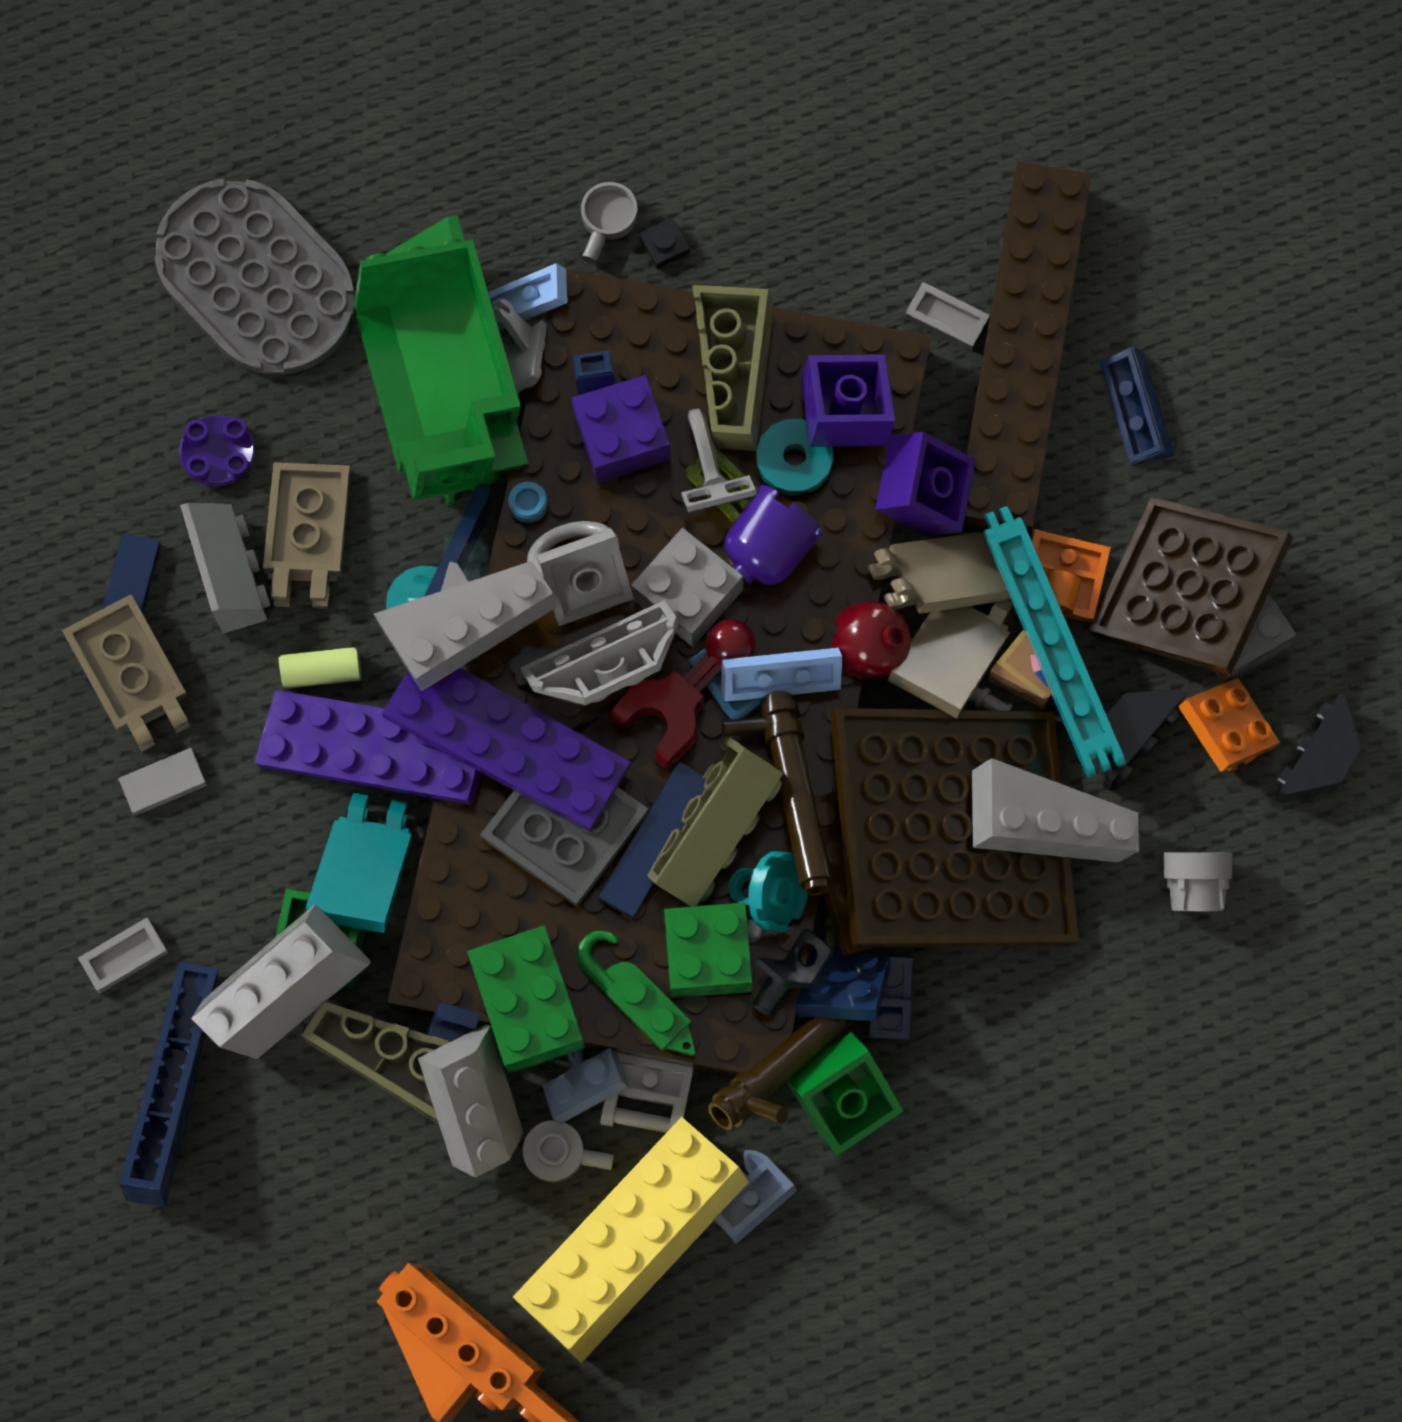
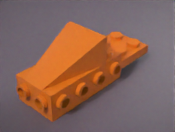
M408 1263L399 1274L393 1271L382 1283L379 1291L383 1294L376 1302L382 1306L426 1406L434 1420L437 1422L452 1421L477 1391L475 1397L492 1411L495 1409L502 1411L515 1409L520 1403L521 1405L517 1408V1411L529 1422H580L536 1384L546 1370L424 1265Z

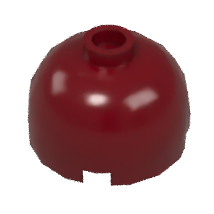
M870 601L860 602L845 607L837 616L834 625H839L837 636L832 637V648H839L842 655V670L849 676H857L863 681L878 680L890 675L893 669L900 666L907 659L911 648V633L908 623L900 612L888 604Z

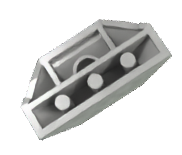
M663 600L520 668L534 692L581 706L599 702L608 697L609 694L623 687L636 685L643 681L645 677L660 671L679 622L666 601Z

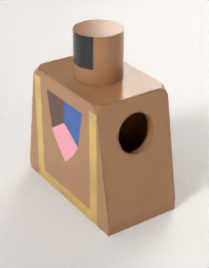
M1023 630L991 668L988 680L992 684L1044 710L1053 697L1026 633Z

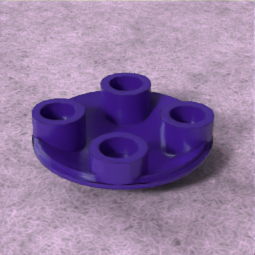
M222 415L208 416L200 420H192L187 424L179 445V458L185 472L198 483L213 487L226 486L238 481L250 470L255 459V442L243 420Z

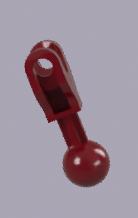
M726 619L716 623L709 630L706 637L705 648L707 653L684 677L674 670L667 678L662 680H643L633 685L612 709L611 721L621 728H629L642 717L655 715L666 722L667 732L655 750L656 761L663 768L674 765L695 744L698 733L697 714L705 705L704 696L701 692L722 671V660L753 657L756 649V640L752 630L745 623L735 619Z

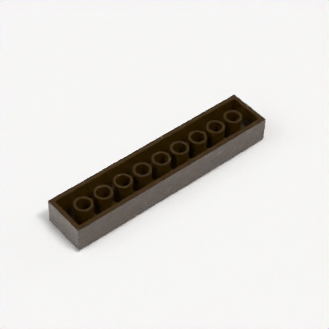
M1017 161L967 448V455L976 459L962 530L983 532L989 529L985 514L991 511L994 512L999 525L1002 524L1003 521L999 509L1008 506L1013 519L1021 517L1031 538L1092 173Z

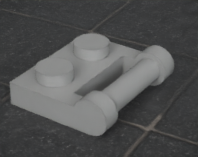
M616 1052L628 1087L605 1099L600 1124L613 1127V1124L616 1123L667 1133L681 1117L684 1118L694 1067ZM619 1096L672 1106L671 1118L618 1108Z

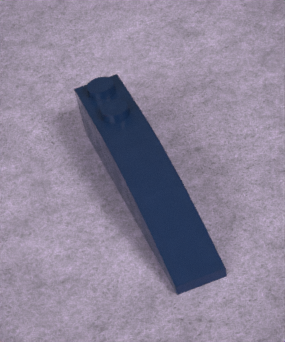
M179 962L120 1180V1186L126 1201L166 1207L192 1105L207 1035L191 1018L203 999L216 989L218 968Z

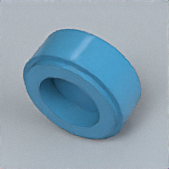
M519 483L509 493V509L517 520L532 523L541 519L546 513L548 507L547 495L544 489L537 483Z

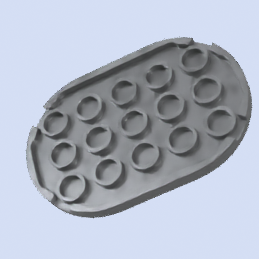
M218 179L189 190L168 209L156 234L158 238L156 255L154 256L158 274L172 299L229 359L257 373L287 375L314 367L328 358L340 346L348 334L354 317L355 293L350 274L336 251L279 193L264 184L246 179V182H225L224 179Z

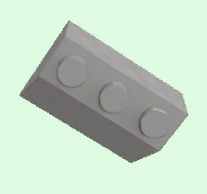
M185 503L180 505L210 608L223 634L266 621L267 616L264 608L271 606L265 585L257 586L254 573L259 572L260 567L254 549L247 551L243 538L249 537L250 534L243 514L236 516L231 504Z
M485 1024L418 1058L452 1166L475 1178L509 1161L524 1133L491 1026Z

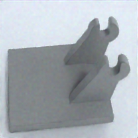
M502 299L496 303L499 309L494 313L516 342L508 347L502 341L518 394L526 387L534 386L541 376L542 370L540 368L543 351L546 346L547 323L541 320L531 327L515 312L514 307L509 301Z

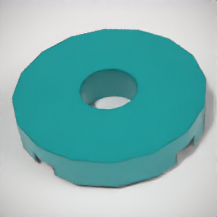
M801 418L785 419L771 425L761 436L756 449L757 467L763 481L777 492L789 496L799 495V493L808 491L810 493L818 489L828 479L833 466V447H810L807 422ZM791 449H798L805 454L806 459L802 464L793 466L785 461V453Z

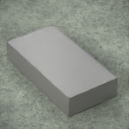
M922 282L905 313V318L972 351L985 329L990 315Z
M191 748L118 778L134 816L207 786Z
M145 918L80 956L78 959L96 991L100 994L168 954V951L150 920Z

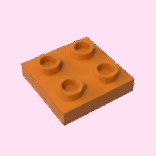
M1035 529L1032 544L1063 616L1092 623L1111 547Z
M1239 678L1187 698L1178 706L1220 772L1228 770L1230 773L1239 769L1238 764L1244 762L1246 765L1257 756L1272 750L1280 743Z

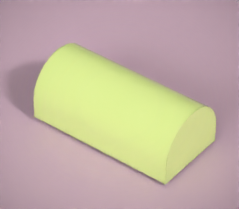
M355 647L287 654L279 657L280 675L284 689L362 680L360 653Z

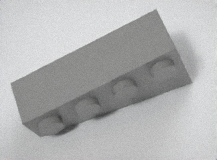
M530 561L374 613V616L416 684L423 691L555 609L557 604L553 592L533 562Z
M992 758L972 770L973 848L1120 862L1139 851L1138 812Z

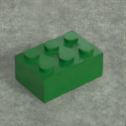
M545 925L467 951L508 1074L585 1048Z

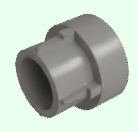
M1164 852V878L1167 879V888H1170L1172 910L1224 911L1226 889H1229V879H1232V853Z

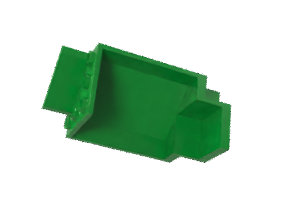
M458 215L444 218L386 254H373L360 261L354 313L398 473L405 472L413 501L444 495L448 507L459 501L458 493L469 489L474 492L479 484L488 486L499 480L498 472L509 469L518 470L529 464L517 424L521 405L473 239L465 241Z

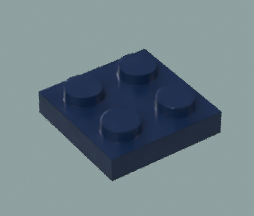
M811 949L807 967L812 966L816 962L817 950ZM833 951L832 956L811 989H800L796 1003L798 1017L878 1021L891 969L890 954L859 952L843 957L842 951Z

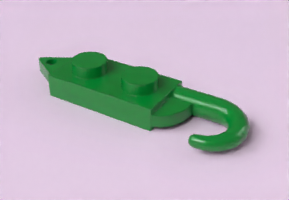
M603 930L593 931L586 935L579 943L577 950L578 963L583 972L662 1052L668 1049L695 1056L696 1053L689 1029L691 1020L635 964L620 962L605 971L593 959L591 948L596 942L605 940L612 944H617L619 942L618 937L611 932ZM689 1044L691 1047L690 1049L685 1050L683 1048V1045Z

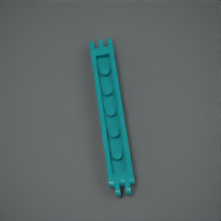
M1008 506L999 509L1003 521L1000 525L993 511L986 513L985 519L989 529L983 531L984 537L1088 778L1096 776V770L1092 763L1094 759L1097 760L1103 773L1111 770L1107 754L1110 753L1117 767L1125 765L1124 755L1021 517L1013 519Z

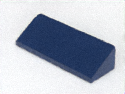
M1131 347L1101 360L1100 364L1130 466L1174 456L1144 352Z

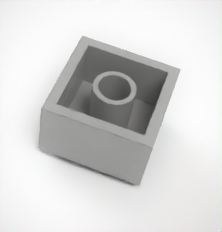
M681 528L633 582L631 589L633 600L644 609L665 600L679 622L675 634L693 648L743 591V576L684 528Z

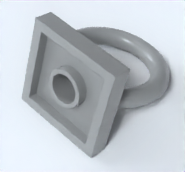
M578 521L558 526L539 537L529 550L527 562H533L553 592L557 604L553 611L559 626L634 599L619 550L618 537L612 528L593 521ZM575 537H586L574 541L572 543L563 545L561 547L549 550L553 546L564 540Z

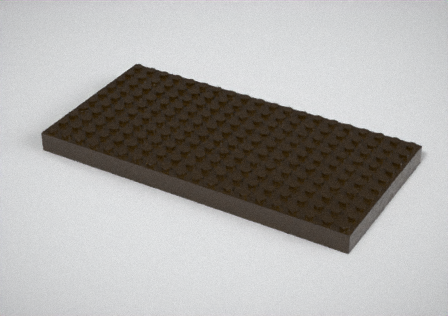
M566 269L567 303L547 311L545 323H547L546 346L543 351L540 368L542 373L537 383L529 389L520 428L529 464L518 470L511 469L486 576L527 563L529 550L539 537L553 528L578 521L598 522L612 528L619 540V550L630 588L633 582L681 528H684L733 568L735 564L728 558L725 550V538L753 496L691 512L687 511L681 492L701 488L705 481L694 434L688 422L689 411L699 408L704 413L720 474L729 481L750 476L756 491L761 485L770 486L763 481L759 473L756 451L718 449L713 437L693 292ZM774 307L757 446L761 436L771 425L785 419L801 418L806 420L801 378L809 355H885L895 423L890 436L914 433L932 336ZM608 350L611 351L616 384L646 375L670 444L671 460L597 483L573 413L571 398L578 396L572 356ZM889 439L886 446L833 447V466L828 479L818 489L810 493L808 491L792 496L778 492L779 494L775 500L788 509L792 503L799 506L820 525L819 529L824 532L783 582L775 585H766L754 579L749 585L743 581V591L693 648L674 634L662 663V671L650 678L651 680L665 679L674 670L684 677L692 669L689 659L705 649V641L709 630L722 620H739L752 630L756 640V649L753 656L831 649L832 637L837 636L839 625H834L845 607L866 601L880 602L884 579L874 580L868 565L879 563L874 555L875 551L890 548L896 523L895 519L875 510ZM791 449L785 453L784 459L788 464L796 466L802 464L806 456L801 450ZM522 482L537 483L544 489L547 495L548 507L546 513L541 519L532 523L517 520L509 509V493L517 484ZM742 485L730 488L727 490V492L733 493L748 489L749 486ZM702 495L689 499V502L709 499L711 496ZM575 537L564 540L556 544L549 550L561 547L563 545L572 543L574 541L586 537ZM634 600L616 605L625 618L644 610ZM843 670L841 671V690L792 695V698L797 701L800 716L797 720L801 721L804 729L805 739L802 744L814 797L837 791L830 712L835 708H859L864 681L857 676H849ZM706 687L701 692L704 696L705 705L698 712L696 718L698 727L696 742L674 765L668 768H663L656 761L655 757L656 746L667 732L666 722L655 715L644 716L631 727L621 728L611 721L612 709L618 703L616 702L576 732L630 761V767L618 788L650 811L678 762L704 775L710 764L716 765L721 761L726 752L720 748L725 738L722 733V721L730 719ZM759 709L745 719L760 717ZM764 733L729 736L774 766L772 751L766 745ZM481 773L473 805L434 799L388 997V1004L392 1011L431 1018L437 1006L443 1002L480 1013L476 1028L485 1024L491 1026L467 951L545 925L584 1042V1049L602 1053L611 1048L618 1053L694 1067L696 1072L733 1079L742 1071L748 1072L794 1033L797 1018L796 1003L801 988L795 987L788 990L773 1017L761 1013L752 1005V1001L758 995L769 975L756 965L755 962L758 958L784 960L803 929H810L814 933L821 895H808L800 919L793 918L788 925L791 929L781 933L764 931L756 926L750 914V908L746 905L752 992L671 998L664 909L691 906L654 884L634 919L599 900L600 893L641 824L580 905L576 907L481 839L480 834L514 790ZM780 789L772 800L765 801L757 813L759 814V820L755 828L748 835L744 834L736 845L737 853L735 858L727 868L720 869L713 880L715 886L712 893L704 902L699 901L697 906L737 903L731 898L729 893L730 879L737 870L741 868L755 869L761 858L769 852L782 851L793 853ZM749 877L743 885V894L746 898L749 896V884L752 877ZM603 930L611 932L618 937L619 942L617 944H612L605 940L596 942L591 948L593 959L605 971L620 962L635 964L691 1020L689 1029L696 1053L695 1056L668 1049L662 1052L583 972L578 963L577 950L579 943L586 935L593 931ZM811 944L805 945L801 952V960L806 967ZM689 1044L683 1045V1048L685 1050H688L691 1047Z

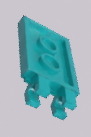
M353 793L347 818L339 817L338 821L334 820L305 912L316 904L336 925L384 933L412 844V834L409 833L408 828H405L407 802L391 801L385 825L368 822L369 808L366 807L369 802V795Z

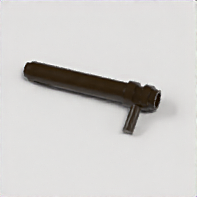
M777 691L762 698V706L759 709L760 717L722 721V733L724 737L764 733L766 745L772 751L774 766L784 773L780 778L782 782L780 794L800 887L805 890L807 895H821L830 889L829 884L832 882V877L802 744L805 739L804 729L801 721L797 720L800 716L797 701L792 698L791 693Z
M821 1017L809 1019L748 1072H740L730 1081L729 1087H723L714 1094L713 1101L708 1106L713 1120L726 1130H731L733 1127H741L753 1114L777 1123H784L788 1117V1110L785 1107L769 1102V1096L858 1020Z

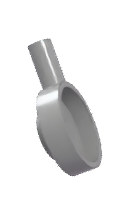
M615 182L600 183L588 190L583 197L581 203L582 221L585 228L591 233L582 256L583 260L595 264L605 240L619 239L627 235L635 226L638 217L637 202L633 193L624 185Z
M550 1120L536 1125L528 1133L523 1144V1158L529 1171L538 1179L546 1182L556 1183L567 1180L578 1171L581 1165L612 1170L614 1154L584 1149L578 1132L565 1122L560 1124L556 1120Z

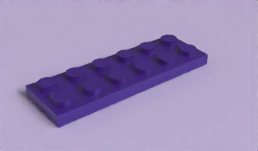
M458 668L423 691L420 690L408 671L382 712L384 719L588 832H591L630 767V761L462 668Z
M279 690L274 692L254 762L258 767L468 805H473L481 776L480 771L384 719L382 712L385 708Z

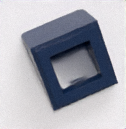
M607 350L572 356L578 396L616 384L611 351Z

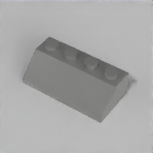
M314 904L204 998L191 1019L220 1048L258 1059L320 1007L323 1002H326L365 969L371 961Z

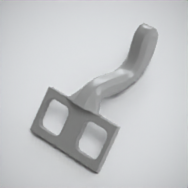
M699 408L690 410L688 422L694 434L705 481L701 488L681 492L687 511L691 512L757 495L750 476L728 481L720 474L705 415ZM742 485L749 486V488L745 490L733 493L727 492V490L730 488ZM702 495L711 496L709 499L689 502V499Z

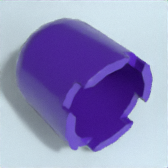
M761 485L756 491L757 495L752 497L728 531L725 538V550L728 558L735 564L733 568L743 576L744 582L750 585L755 579L762 584L775 585L783 582L791 574L824 532L819 529L820 525L799 506L792 503L788 509L775 500L779 494L776 490L766 485Z

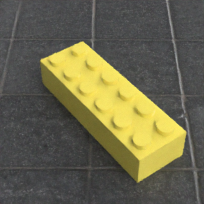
M681 1117L522 1286L513 1298L534 1320L582 1363L749 1182L739 1166Z

